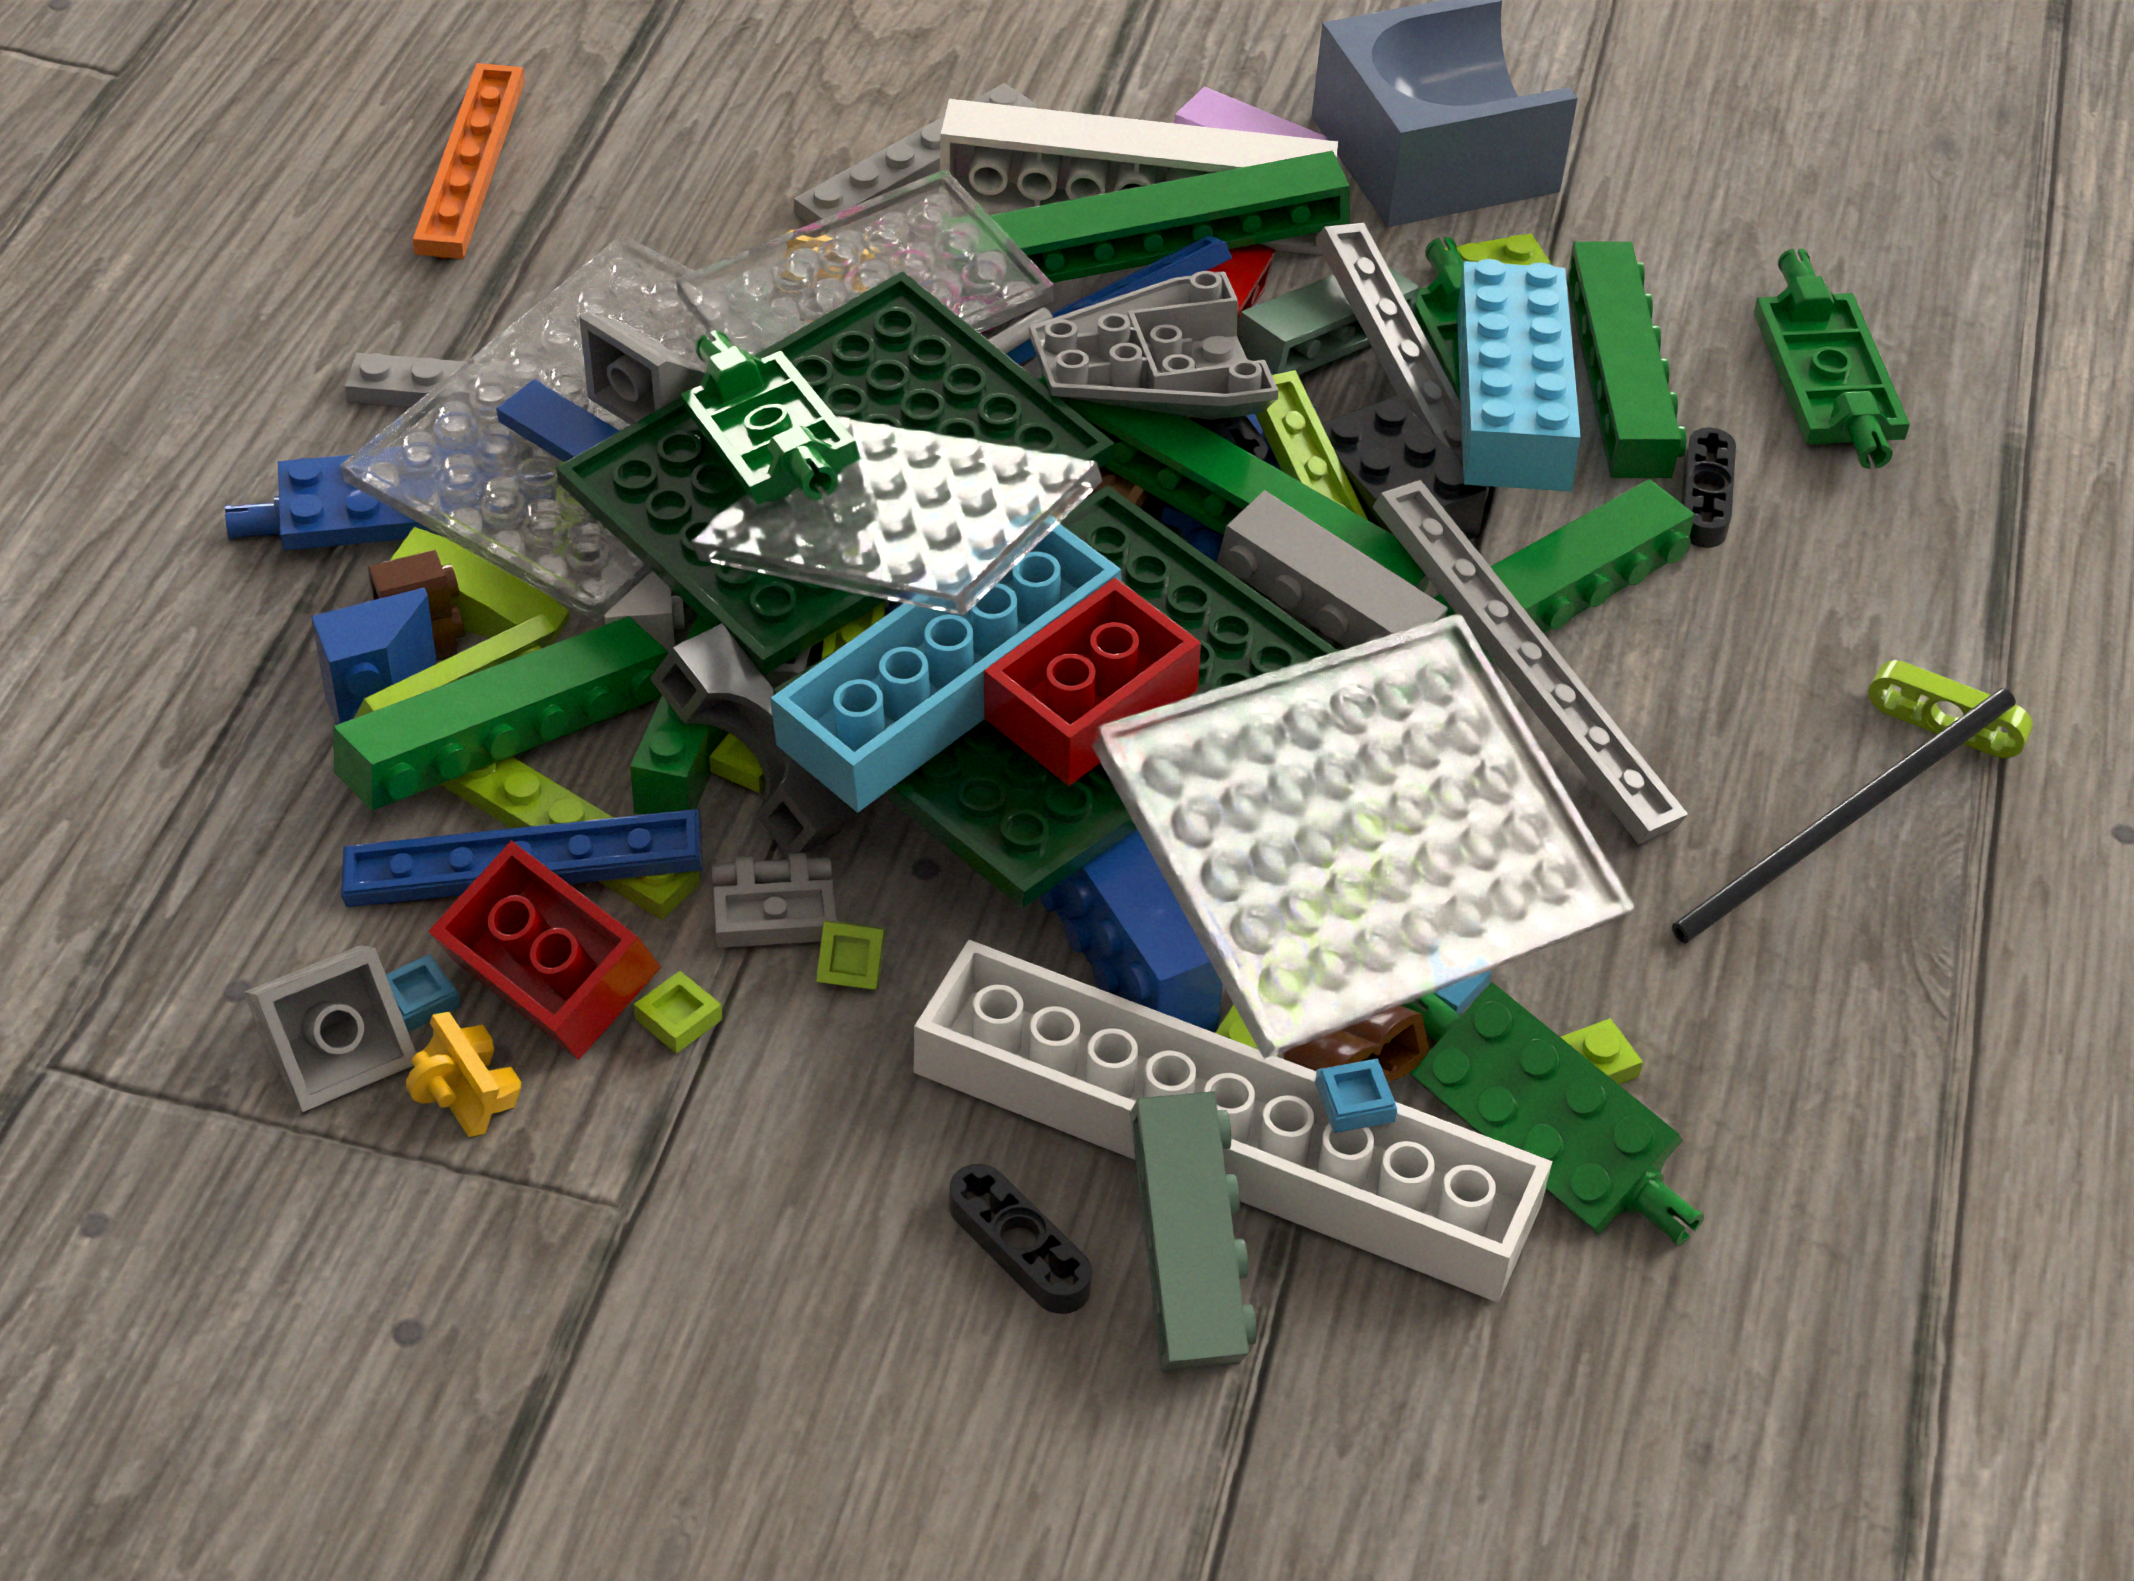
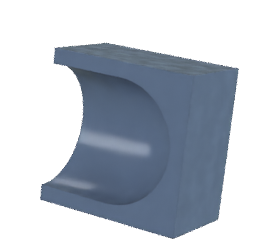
M1440 0L1322 22L1311 117L1324 136H1327V140L1338 141L1337 155L1387 228L1560 192L1578 98L1570 87L1518 97L1511 82L1503 52L1501 36L1502 0Z

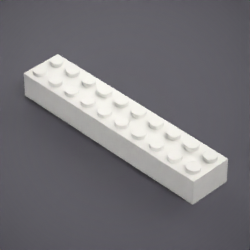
M972 940L967 941L914 1026L913 1073L1134 1160L1136 1159L1130 1111L1137 1098L1215 1091L1217 1109L1227 1110L1231 1125V1148L1223 1149L1226 1174L1236 1175L1241 1202L1499 1303L1542 1205L1552 1165L1550 1160L1397 1102L1395 1103L1398 1109L1395 1122L1333 1133L1315 1085L1316 1071Z

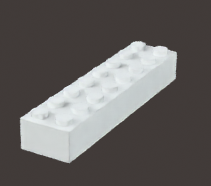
M949 99L940 134L939 213L983 217L1333 150L1337 157L1338 141ZM1320 232L1260 243L1276 251L1324 256L1315 240Z

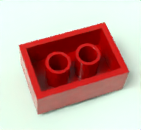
M1114 577L984 670V719L1070 786L1198 690L1201 642Z
M512 840L428 931L455 963L578 1060L661 969V966L637 935Z

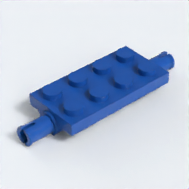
M495 442L465 443L452 446L410 448L397 451L355 453L352 455L278 461L279 496L274 497V502L235 506L225 505V520L229 540L278 534L279 540H282L283 551L402 540L406 539L414 527L439 536L504 530L503 519L509 518L508 513L545 509L556 510V495L553 475L505 481L504 475L499 476Z

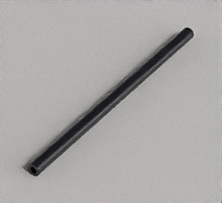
M2000 688L1673 923L1672 931L1675 937L1680 942L1686 944L2013 708L2016 704L2013 694L2006 688Z

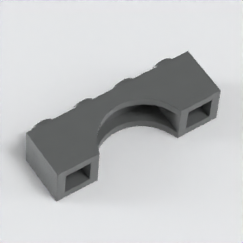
M721 623L671 649L650 680L684 724H707L721 728L736 736L752 751L762 768L765 778V797L756 816L785 854L788 856V853L808 852L839 834L857 812L776 745L771 706L774 688L726 627Z

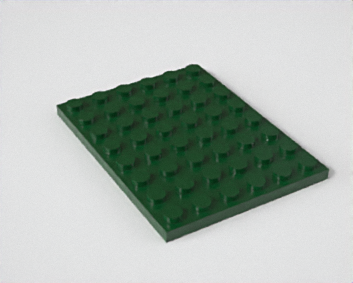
M902 270L754 355L762 359L782 351L855 439L862 460L846 466L838 474L837 488L829 496L819 486L816 488L821 493L822 499L811 500L804 494L801 487H798L784 499L764 502L756 506L689 416L682 397L675 399L556 467L558 484L708 624L715 627L722 623L758 670L765 676L1114 459V442L1059 397L1051 396L1048 388Z
M1109 485L1053 519L1119 567L1123 584L1201 642L1198 690L1188 698L1237 737L1236 753L1149 815V805L1142 799H1139L1137 802L1133 801L1123 792V784L1120 781L1110 782L1095 767L1068 786L984 719L883 794L889 801L1021 908H1024L1350 682L1353 678L1355 662ZM824 659L773 689V696Z

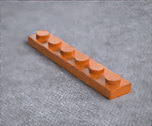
M476 63L413 236L415 255L435 256L442 259H464L525 83L523 67Z

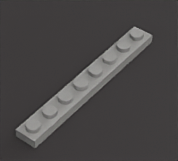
M1419 480L1382 492L1373 505V509L1638 845L1678 828L1688 815L1687 812L1424 483Z

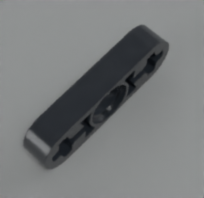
M1711 427L1700 428L1694 431L1689 438L1684 462L1681 504L1695 514L1689 537L1691 544L1704 548L1716 547L1722 544L1727 537L1732 518L1736 442L1733 437L1721 429ZM1707 452L1714 453L1715 462L1706 461ZM1696 483H1710L1719 487L1720 490H1703ZM1701 511L1711 512L1709 523L1702 521Z
M971 1164L959 1169L953 1175L949 1190V1210L953 1219L1042 1308L1052 1313L1067 1314L1083 1307L1089 1299L1091 1290L1092 1267L1088 1258L994 1167L985 1164ZM972 1192L978 1197L968 1201L967 1193ZM989 1193V1206L979 1197ZM991 1212L995 1215V1217L993 1218L992 1221H991ZM1019 1227L1032 1231L1038 1239L1030 1247L1020 1249L1007 1245L1003 1241L1002 1235L1012 1228ZM1049 1253L1048 1264H1047V1263L1044 1261V1259L1046 1258L1047 1254ZM1051 1271L1060 1279H1065L1070 1275L1073 1276V1285L1069 1286L1062 1280L1051 1284Z

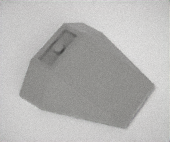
M1201 271L1192 276L1172 278L1029 326V335L1051 396L1207 420L1260 414L1278 400V388L1266 361L1247 360L1237 338L1238 299L1225 272Z

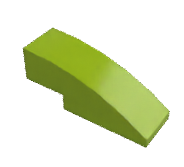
M414 527L390 559L394 560L436 549L442 566L451 564L454 569L460 595L459 597L452 598L451 604H456L459 609L464 631L492 638L543 613L556 630L547 646H550L555 642L570 619L567 608L513 570L478 551L437 534Z

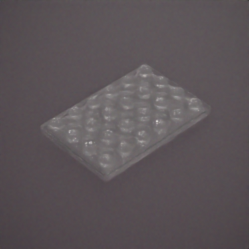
M946 169L676 279L677 295L711 335L710 331L720 330L726 334L733 346H738L752 355L902 270L979 333L1054 301V284Z
M836 417L855 439L862 460L846 466L838 474V485L832 494L827 496L819 486L816 488L821 493L822 499L811 500L804 494L801 487H798L784 499L764 502L756 506L746 493L727 511L714 517L711 525L692 542L699 560L964 616L1102 482L1097 462L1072 458L1064 454L1054 455L1025 450L1018 446L1007 447L979 442L975 439L937 435L930 431L920 432L891 427L888 424H873L849 420L846 417Z

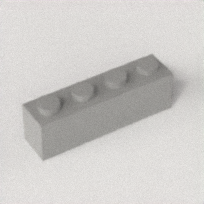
M1264 490L1226 526L1217 564L1398 682L1435 644L1448 609L1446 606Z

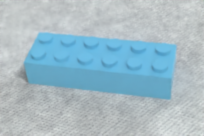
M1484 259L1478 262L1463 261L1457 308L1464 485L1572 492L1581 437L1565 268L1554 267L1547 263L1514 265L1503 264L1493 259Z
M1039 508L1035 509L772 696L771 706L776 745L857 813L984 720V670L1114 577L1121 581V569Z

